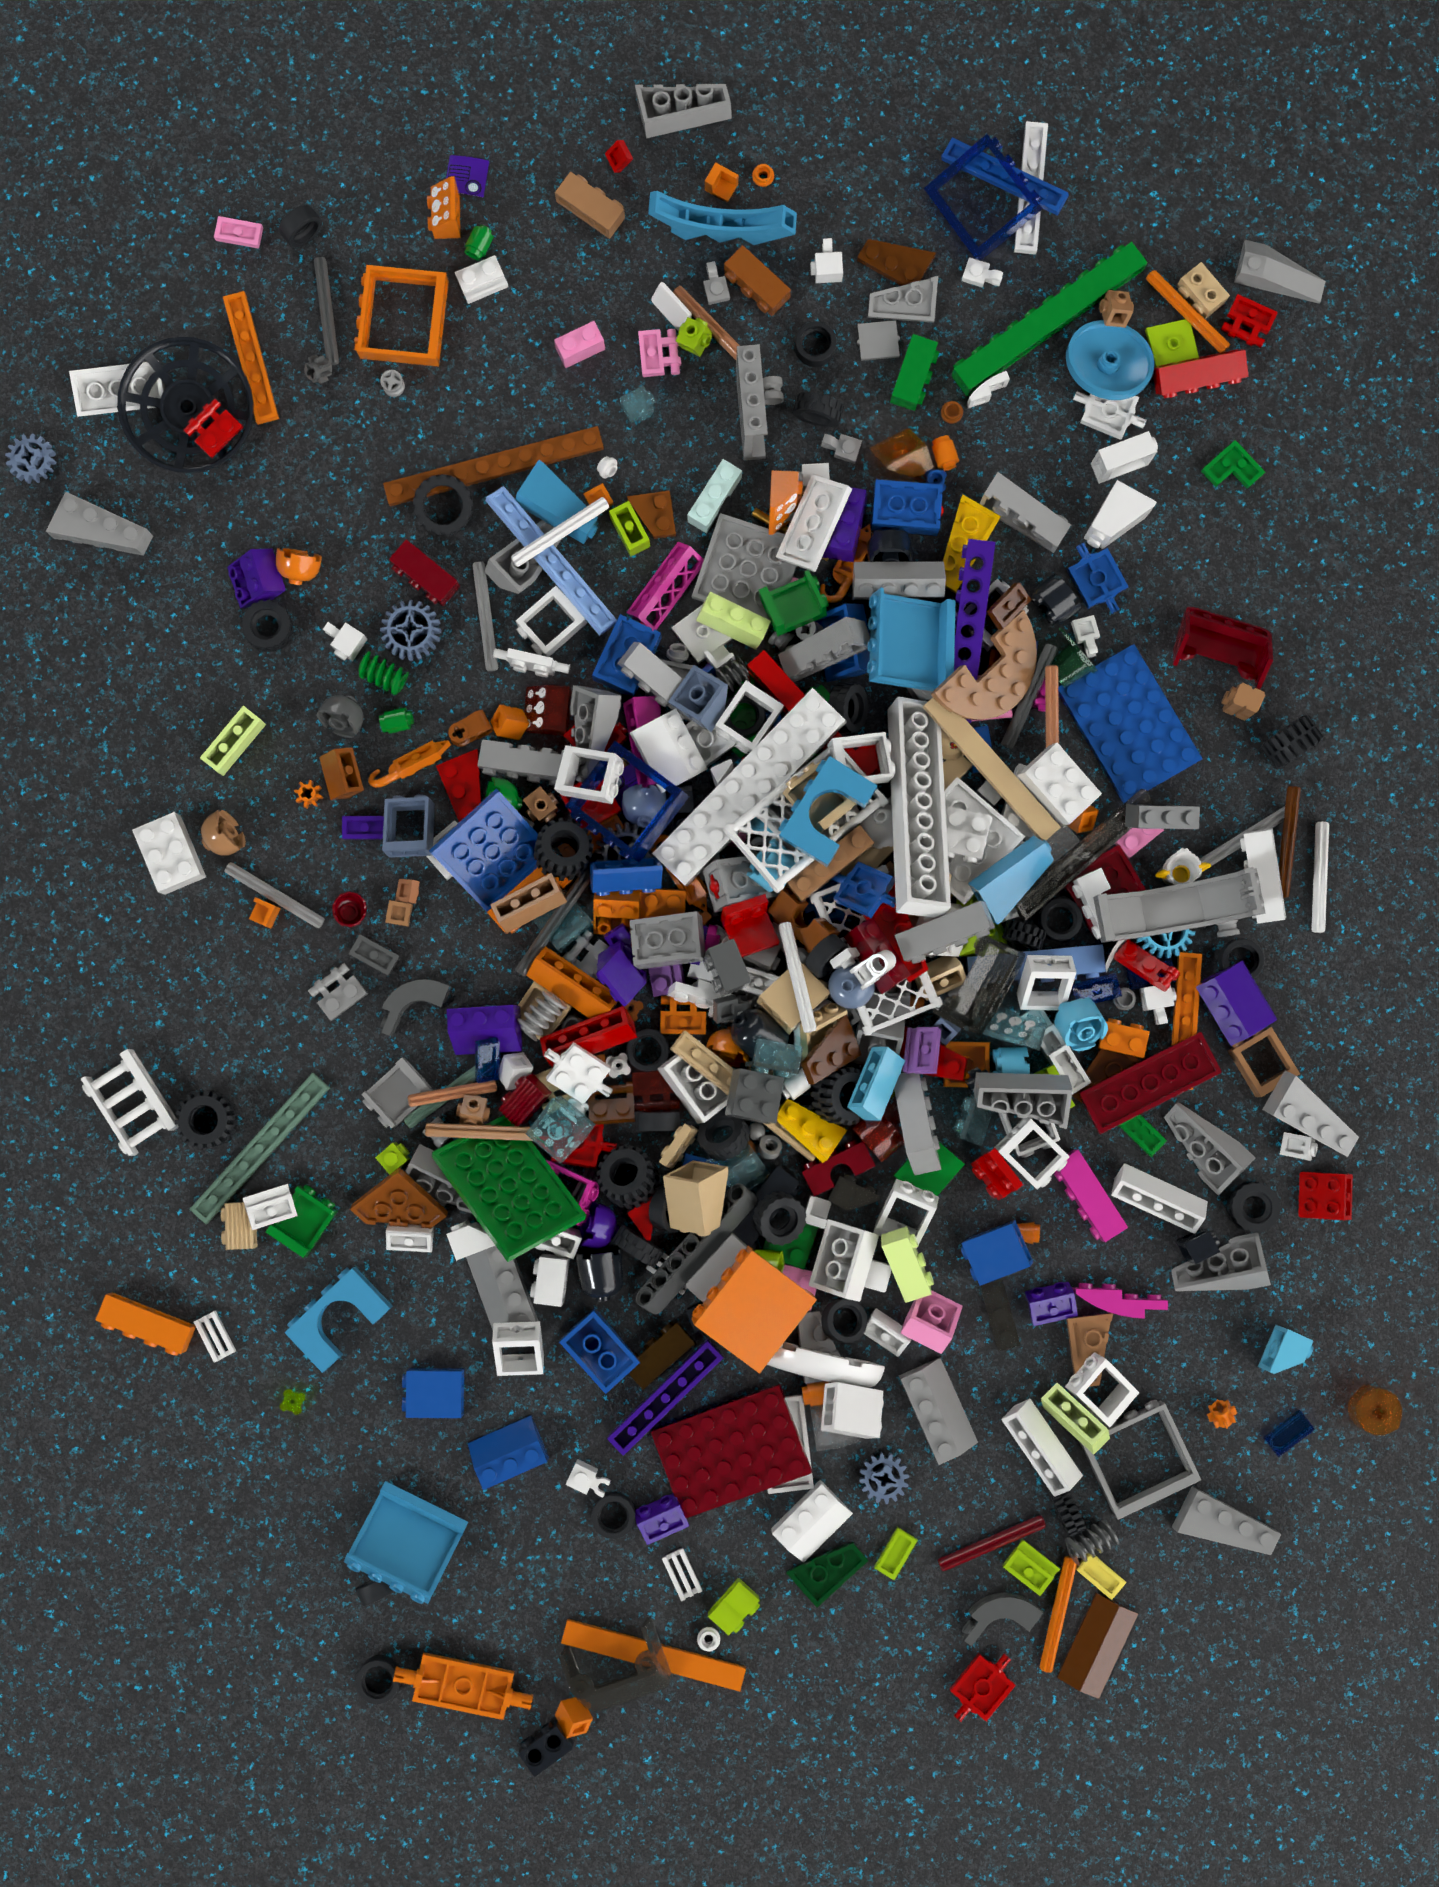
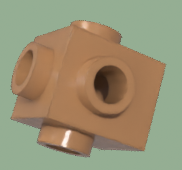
M1113 290L1107 291L1105 298L1101 300L1099 306L1105 326L1126 328L1134 309L1129 292Z
M541 786L523 799L529 808L526 810V813L533 822L538 820L540 824L543 822L549 823L556 818V812L559 811L556 804L559 802L551 792L546 794ZM541 805H545L543 809H539Z
M464 1095L463 1103H458L456 1116L460 1117V1124L484 1125L485 1121L488 1122L490 1108H487V1098H482L478 1095Z

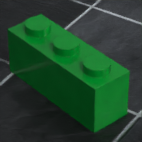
M915 334L912 335L890 403L913 411L916 410L917 404L922 405L926 392L922 391L924 383L929 385L933 373L929 371L931 363L936 364L940 351L936 350L938 342Z

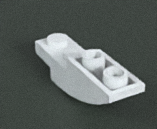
M701 979L693 983L692 986L676 981L669 987L667 995L674 997V1000L678 1002H692L699 1008H710L708 1014L710 1017H713V999L721 998L720 992H715L712 983ZM734 1019L728 1020V1021H724V1022H721V1023H728V1022L733 1023Z

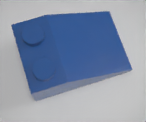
M596 1308L592 1309L559 1341L605 1394L640 1363Z

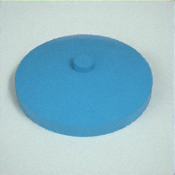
M1104 320L1087 323L1074 333L1066 350V363L1073 379L1084 390L1099 398L1107 400L1132 398L1144 390L1153 375L1154 356L1146 340L1129 326H1126V328L1105 326Z

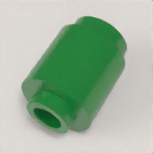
M484 225L474 226L465 244L466 249L464 252L467 256L477 261L485 257L494 238L491 234V229Z
M406 707L384 712L383 715H379V722L383 733L388 732L392 734L411 729V724H414L412 712L407 711Z

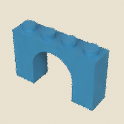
M831 756L828 757L827 761L822 759L816 769L818 775L814 781L810 779L803 789L806 794L802 800L797 799L791 808V811L794 813L789 820L785 818L778 829L781 832L779 837L825 867H828L840 845L813 827L809 818V810L812 803L823 794L838 793L865 808L877 789L876 784Z
M348 1267L337 1276L340 1280L334 1286L330 1283L321 1291L323 1296L317 1302L313 1299L304 1308L305 1314L300 1318L295 1316L287 1324L289 1329L285 1334L322 1373L343 1355L327 1338L322 1329V1315L330 1303L334 1301L350 1302L372 1324H375L393 1307L357 1267H353L351 1270Z

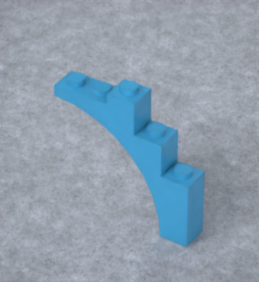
M659 191L650 192L648 214L671 226V233L684 240L707 235L719 243L742 238L752 245H757L792 236L796 233L797 213L785 205L749 210L719 209L687 203L669 197Z

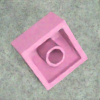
M931 1290L932 1295L914 1300L905 1318L901 1334L942 1354L953 1338L963 1306Z

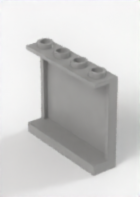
M760 344L737 346L736 382L743 460L766 459L764 435H768Z

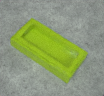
M897 1527L874 1568L895 1580L918 1539Z

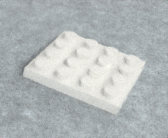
M957 777L945 790V810L949 806L992 816L982 861H977L976 864L963 861L964 857L954 856V859L948 858L949 874H951L950 893L965 905L974 895L968 883L1016 849L1026 836Z

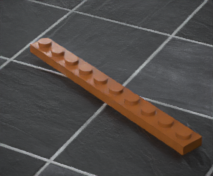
M595 426L385 482L383 485L388 504L391 507L413 501L415 492L421 483L434 475H450L461 480L466 486L533 469L538 460L548 465L604 450L599 428ZM437 486L431 489L426 497L454 489L448 486Z

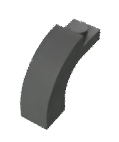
M425 979L401 985L388 996L382 1006L383 1009L390 1011V1013L383 1017L380 1025L383 1028L381 1033L393 1037L403 1012L414 1003L429 1002L444 1008L452 987L438 981Z
M1009 1592L994 1593L980 1599L968 1610L970 1616L974 1619L972 1621L969 1620L964 1625L962 1637L966 1643L973 1646L991 1622L1002 1618L1014 1620L1030 1632L1043 1612L1039 1606L1021 1595Z

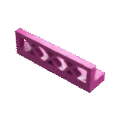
M677 542L626 613L631 618L652 628V631L657 630L701 570L704 559L691 546ZM692 556L697 563L692 569L687 570V562ZM678 575H682V583L679 587H674V579ZM664 593H669V601L666 605H661V597ZM651 611H656V619L650 624L646 618Z

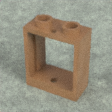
M1272 1027L1260 1030L1248 1039L1232 1045L1233 1048L1228 1050L1255 1097H1263L1273 1091L1285 1071H1281L1260 1084L1241 1054L1243 1050L1265 1037L1269 1039L1286 1067L1285 1070L1296 1076L1300 1075Z

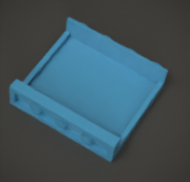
M879 588L871 595L869 599L871 617L868 623V628L871 630L868 642L870 660L867 665L869 682L934 691L954 672L955 600L946 599L942 603L895 596L884 594V588Z
M385 1481L349 1553H347L344 1563L352 1571H362L368 1574V1577L375 1582L381 1583L383 1581L389 1584V1588L397 1593H402L403 1591L411 1595L410 1598L417 1603L423 1604L425 1602L428 1604L468 1522Z

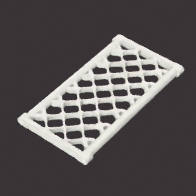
M828 748L735 822L728 823L723 827L725 834L735 843L776 893L780 892L789 880L812 863L814 859L805 853L799 852L797 848H795V851L783 850L782 839L779 837L780 833L768 832L767 821H778L781 825L785 819L784 807L792 808L793 806L785 802L783 792L787 788L786 783L795 775L798 778L804 774L802 770L810 763L814 762L816 765L822 759L827 761L829 757ZM844 750L846 766L861 776H866ZM876 789L873 794L875 800L870 799L867 803L868 805L865 808L861 807L862 810L857 814L849 811L844 815V825L839 827L832 824L827 828L828 838L834 842L839 841L874 811L887 805V798ZM772 803L780 806L781 817H770L767 807ZM755 817L764 821V831L752 830L750 821ZM738 830L747 834V845L736 834ZM750 834L762 835L763 847L751 846ZM766 836L779 838V849L767 848ZM751 850L762 852V862L756 858ZM765 852L777 853L778 865L767 864L765 862ZM781 854L793 855L795 864L791 868L783 866L781 864ZM765 867L775 868L778 878L775 880Z
M886 865L876 868L886 874L889 873ZM841 884L820 892L818 891L809 897L811 903L815 905L819 917L825 918L839 932L843 929L851 931V929L844 926L848 915L859 918V925L866 921L863 915L859 916L852 913L849 908L842 909L836 906L835 900L833 903L823 902L822 896L835 891L838 892ZM835 908L845 912V917L841 924L832 923L829 914ZM928 972L919 976L923 986L918 992L908 989L906 987L908 981L906 980L904 985H897L901 989L898 1000L895 1001L887 998L885 993L878 994L874 992V995L880 998L876 1009L866 1008V1006L857 1008L864 1025L862 1029L865 1036L936 1007L940 1008L943 1005L941 998L935 992ZM904 991H909L916 995L912 1007L900 1003V998ZM919 997L929 999V1005L915 1009ZM883 999L895 1004L891 1015L879 1012L878 1008ZM897 1006L910 1010L909 1013L894 1018L893 1016ZM877 1014L885 1016L889 1020L876 1026L872 1023Z

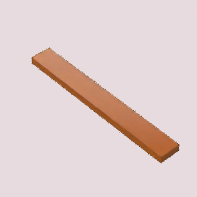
M567 1619L561 1641L565 1645L739 1692L741 1691L746 1667L571 1619Z

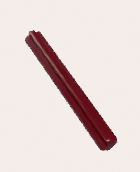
M1041 1515L939 1558V1566L942 1571H947L1044 1529L1046 1523Z

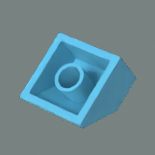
M1275 1325L1258 1367L1276 1374L1304 1363L1306 1358H1309L1313 1352V1340Z

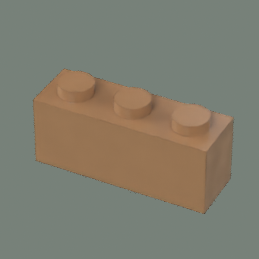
M570 172L555 192L557 203L609 239L625 219L624 207L620 202L615 199L610 200L600 188H593L579 174L576 176Z
M550 873L490 905L498 923L508 933L563 905L567 900L559 883Z

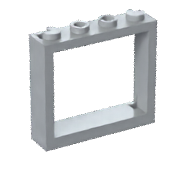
M1152 1400L1144 1405L1145 1408L1139 1411L1134 1409L1126 1412L1124 1418L1115 1421L1111 1427L1103 1425L1109 1430V1435L1159 1412L1186 1471L1116 1503L1094 1454L1079 1441L1109 1507L1118 1520L1201 1481L1169 1410L1161 1400Z

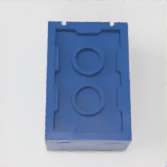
M876 479L873 491L871 531L905 530L908 534L937 536L940 530V519L944 512L942 507L943 485Z
M620 614L593 671V681L631 698L635 697L639 689V681L634 677L631 679L622 673V667L618 662L633 642H640L655 654L662 639L661 632L657 630L652 631V628L645 626V624L630 618L628 620L627 617Z

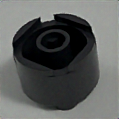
M876 530L873 532L867 544L868 562H913L912 542L905 530Z
M1053 573L1032 590L1033 597L1031 598V601L1038 609L1041 607L1046 612L1044 617L1051 626L1055 624L1060 626L1081 609L1080 603L1075 605L1073 600L1077 597L1062 578L1056 580V573Z

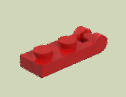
M1128 939L1114 954L1116 961L1161 991L1166 992L1171 986L1172 980L1175 981L1180 976V972L1175 967L1166 965Z

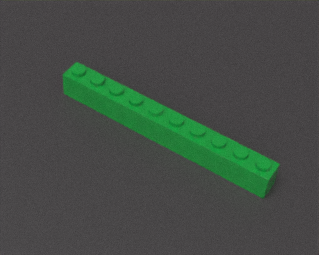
M1133 242L1126 246L1124 244L1120 245L1114 250V255L1108 259L1104 257L1099 260L1095 265L1096 267L1091 271L1087 269L1082 272L1076 282L1073 284L1069 282L1060 289V293L1055 297L1053 295L1047 297L1042 302L1043 305L1038 309L1035 307L1030 309L1024 315V319L1020 322L1018 320L1012 322L1003 334H995L989 340V344L985 347L982 345L977 347L971 353V357L966 360L964 358L960 359L953 366L954 369L951 376L964 394L968 397L985 381L1003 372L1101 302L1108 290L1116 291L1143 272L1148 262Z

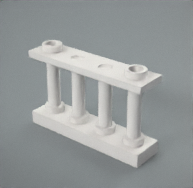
M126 1049L120 1053L123 1059L121 1064L94 1081L91 1077H83L81 1081L84 1084L82 1085L84 1092L87 1096H92L119 1139L118 1145L124 1154L128 1153L129 1156H135L139 1153L135 1147L137 1144L162 1128L174 1131L179 1126L178 1124L175 1125V1120L178 1119L135 1051ZM131 1071L135 1078L133 1083L105 1100L99 1088L123 1072ZM137 1090H143L147 1097L145 1102L117 1119L111 1107ZM149 1109H155L159 1116L157 1121L129 1138L123 1126Z

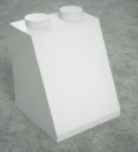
M1117 480L1085 534L1084 539L1087 540L1090 546L1104 549L1144 520L1155 506L1156 501Z

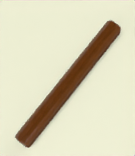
M1288 786L1279 859L1283 898H1288L1290 893L1301 788L1298 786Z

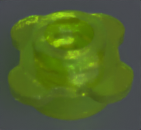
M286 1389L283 1392L284 1399L280 1403V1409L282 1411H291L294 1415L300 1414L302 1412L301 1406L306 1399L305 1394Z

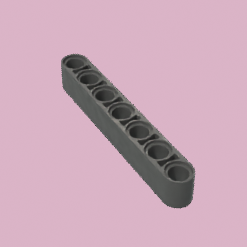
M740 1183L732 1185L725 1193L720 1227L713 1230L707 1236H698L696 1233L690 1232L638 1291L636 1303L652 1314H659L685 1286L686 1282L754 1208L757 1196Z

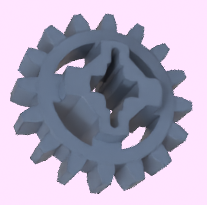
M23 434L21 441L16 438L14 439L15 446L8 445L12 451L11 453H5V456L10 459L6 462V465L11 468L10 473L14 476L16 475L18 480L22 481L25 479L28 484H31L32 479H34L37 483H40L39 477L42 476L47 479V471L54 472L50 466L56 464V461L51 458L56 453L50 450L52 445L49 442H45L46 440L40 436L37 439L34 434H31L30 439H28ZM33 446H38L42 448V450H40L39 448L34 449ZM20 468H27L29 472L22 471Z
M880 1452L879 1458L872 1454L871 1462L864 1461L866 1469L861 1468L859 1470L864 1475V1477L859 1478V1482L865 1483L861 1489L863 1492L869 1491L867 1494L869 1499L875 1496L876 1503L884 1499L885 1503L888 1504L889 1498L896 1502V1495L898 1493L902 1496L904 1495L902 1487L909 1486L904 1481V1479L909 1478V1474L903 1473L907 1467L905 1464L899 1466L901 1459L897 1457L893 1460V1455L890 1452L887 1457H884L883 1453ZM882 1463L881 1467L873 1469L874 1466ZM892 1465L898 1470L899 1477L892 1474ZM887 1473L889 1480L886 1479L881 1483L879 1476ZM869 1479L876 1482V1490L870 1486ZM890 1487H895L892 1491L885 1493Z

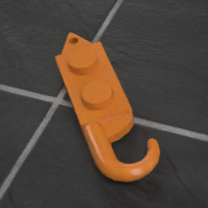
M870 525L861 529L854 562H864L868 555L867 544L871 538ZM837 561L833 569V578L841 586L835 595H827L825 593V584H821L820 594H825L829 603H837L845 597L853 582L854 562Z
M432 740L394 760L393 764L389 767V774L374 780L380 773V770L377 769L372 772L368 778V783L372 787L380 788L399 778L403 779L411 776L418 770L432 765L441 759V755L451 744L449 740L433 742Z

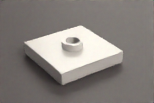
M702 605L672 627L674 633L683 645L687 647V650L698 664L705 660L703 652L708 650L711 654L733 639L696 621Z

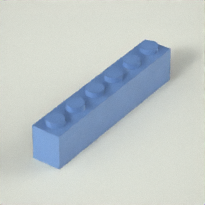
M1103 945L964 958L968 985H973V989L987 988V983H996V987L1009 986V981H1018L1019 985L1027 955L1072 956L1076 969L1074 980L1077 979V975H1086V979L1098 978L1100 977L1099 973L1106 972ZM1035 978L1041 979V983L1055 981L1054 978Z

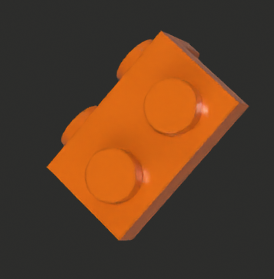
M1108 1018V1022L1106 1021L1108 1031L1102 1040L1100 1038L1098 1048L1144 1058L1150 1031L1143 1030L1144 1026L1131 1023L1130 1027L1121 1025L1122 1021Z

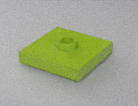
M1186 319L1146 328L1147 341L1154 356V367L1199 357L1191 324Z

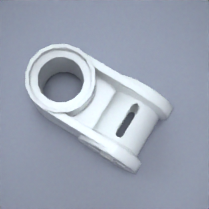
M889 950L880 951L853 967L850 973L855 974L862 985L861 989L864 990L893 969L896 964L895 955ZM879 958L884 960L885 967L880 965Z

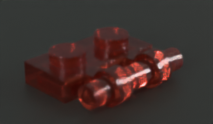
M659 1071L632 1073L633 1096L643 1095V1102H634L635 1112H651V1110H664L666 1112L671 1111V1109L680 1108L679 1099L670 1100V1093H674V1091ZM663 1094V1101H650V1095Z

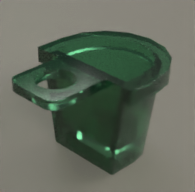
M1059 628L1058 630L1070 643L1053 659L1051 665L1058 666V681L1066 688L1088 673L1092 672L1094 674L1098 670L1062 628Z

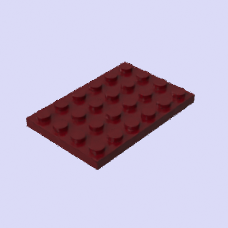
M780 1384L651 1431L673 1494L678 1498L686 1518L813 1472Z

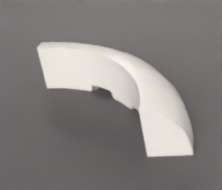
M788 1342L782 1344L767 1364L784 1371L822 1381L840 1382L866 1388L875 1386L881 1380L885 1366L870 1361L831 1355L817 1350L798 1347Z

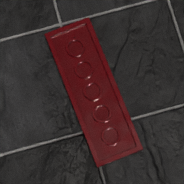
M1198 1032L1078 1094L1098 1134H1102L1221 1074L1222 1071L1202 1032Z

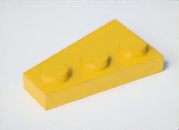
M786 1099L779 1107L777 1121L822 1163L825 1162L847 1130L835 1123L822 1120L820 1115L790 1099Z

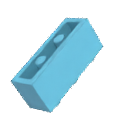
M872 1047L847 1107L864 1120L881 1121L905 1060L889 1047Z

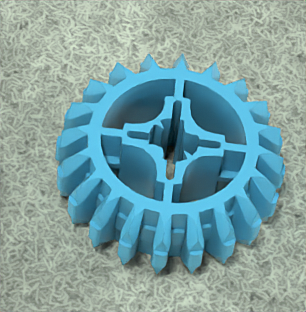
M1189 929L1182 930L1179 939L1172 946H1170V940H1172L1173 932L1157 935L1163 946L1155 943L1150 936L1137 938L1136 942L1144 941L1141 948L1145 950L1150 947L1148 953L1151 955L1156 951V957L1161 958L1164 952L1166 959L1171 958V952L1174 956L1180 955L1179 949L1183 952L1187 950L1185 944H1192V940L1187 936H1194L1195 932Z

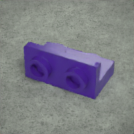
M1057 1282L1054 1285L1035 1287L1032 1290L1025 1291L1033 1326L1078 1316L1075 1294L1069 1282Z
M673 1493L635 1510L637 1526L647 1545L689 1527L688 1520L684 1515L678 1498Z

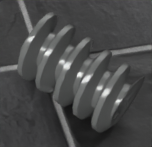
M740 657V665L733 660L731 661L732 669L724 665V673L719 669L715 671L716 678L726 683L732 693H735L734 685H737L739 688L742 687L743 680L751 683L750 675Z
M1101 1519L1097 1525L1091 1524L1090 1530L1086 1528V1530L1082 1531V1534L1074 1535V1538L1068 1536L1066 1538V1546L1070 1557L1079 1566L1078 1558L1087 1562V1553L1092 1558H1095V1549L1102 1554L1103 1545L1110 1550V1541H1113L1115 1545H1119V1540L1112 1527Z

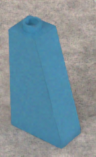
M540 460L535 464L515 498L524 510L553 527L558 526L587 507ZM596 516L568 535L584 544L588 537L592 539L598 529L595 526L598 517Z
M1032 836L968 883L977 900L986 902L992 921L997 925L1003 921L1054 861L1050 853L1052 849L1046 840H1040L1036 836Z

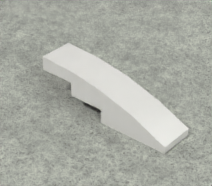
M1029 1010L1020 1016L1024 1024L1029 1020L1035 1022V1026L1028 1029L1049 1063L1055 1065L1059 1075L1069 1076L1073 1090L1072 1094L1091 1083L1071 1048L1065 1044L1056 1026L1051 1023L1044 1010Z

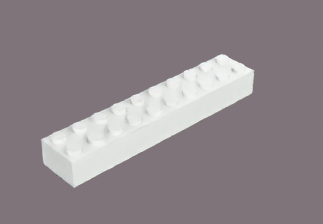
M812 688L652 854L685 886H688L703 871L702 869L708 866L732 841L723 831V827L728 823L735 822L802 769L847 723L846 720Z
M897 697L888 708V732L891 743L890 759L895 764V774L891 779L896 913L939 918L951 908L941 728L923 708L927 701Z

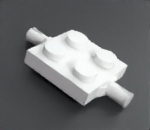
M1077 391L1073 399L1085 404V412L1081 419V424L1120 440L1130 424L1143 429L1147 421L1135 415L1138 396L1125 400H1107L1092 394L1088 396Z
M495 648L493 658L508 661L515 671L526 673V670H530L540 677L554 676L555 671L568 674L570 664L559 663L551 657L508 648V651Z
M573 1042L568 1050L561 1055L550 1048L545 1052L544 1057L554 1062L553 1069L546 1076L547 1081L582 1104L596 1091H599L606 1097H609V1094L612 1093L613 1089L603 1084V1079L610 1072L611 1067Z

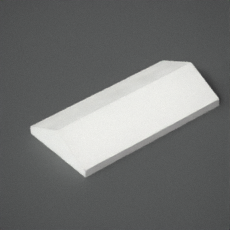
M143 362L137 369L127 392L138 395L142 394L146 381L155 372L148 362ZM129 364L69 371L77 417L118 412L117 395L119 385ZM160 378L153 385L149 397L161 399L165 390V384ZM126 402V411L140 409V404Z

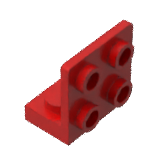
M766 894L722 908L721 922L729 940H735L741 957L778 946L780 943L767 914L769 901Z
M1300 1172L1298 1216L1301 1218L1352 1220L1353 1174Z

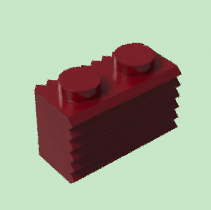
M534 1074L521 1076L514 1084L516 1086L513 1092L509 1091L501 1099L503 1104L499 1107V1111L514 1126L521 1127L525 1125L552 1094Z

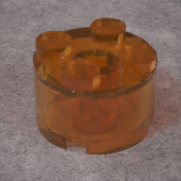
M1366 1385L1360 1387L1351 1396L1348 1403V1413L1351 1420L1360 1429L1373 1435H1386L1399 1428L1402 1419V1406L1397 1396L1392 1392L1375 1385Z

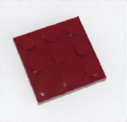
M1120 845L1060 878L1072 901L1080 908L1083 920L1093 937L1095 936L1092 932V927H1094L1090 918L1087 919L1082 910L1084 904L1081 898L1075 896L1072 889L1074 880L1102 868L1111 889L1101 894L1107 893V895L1146 890Z

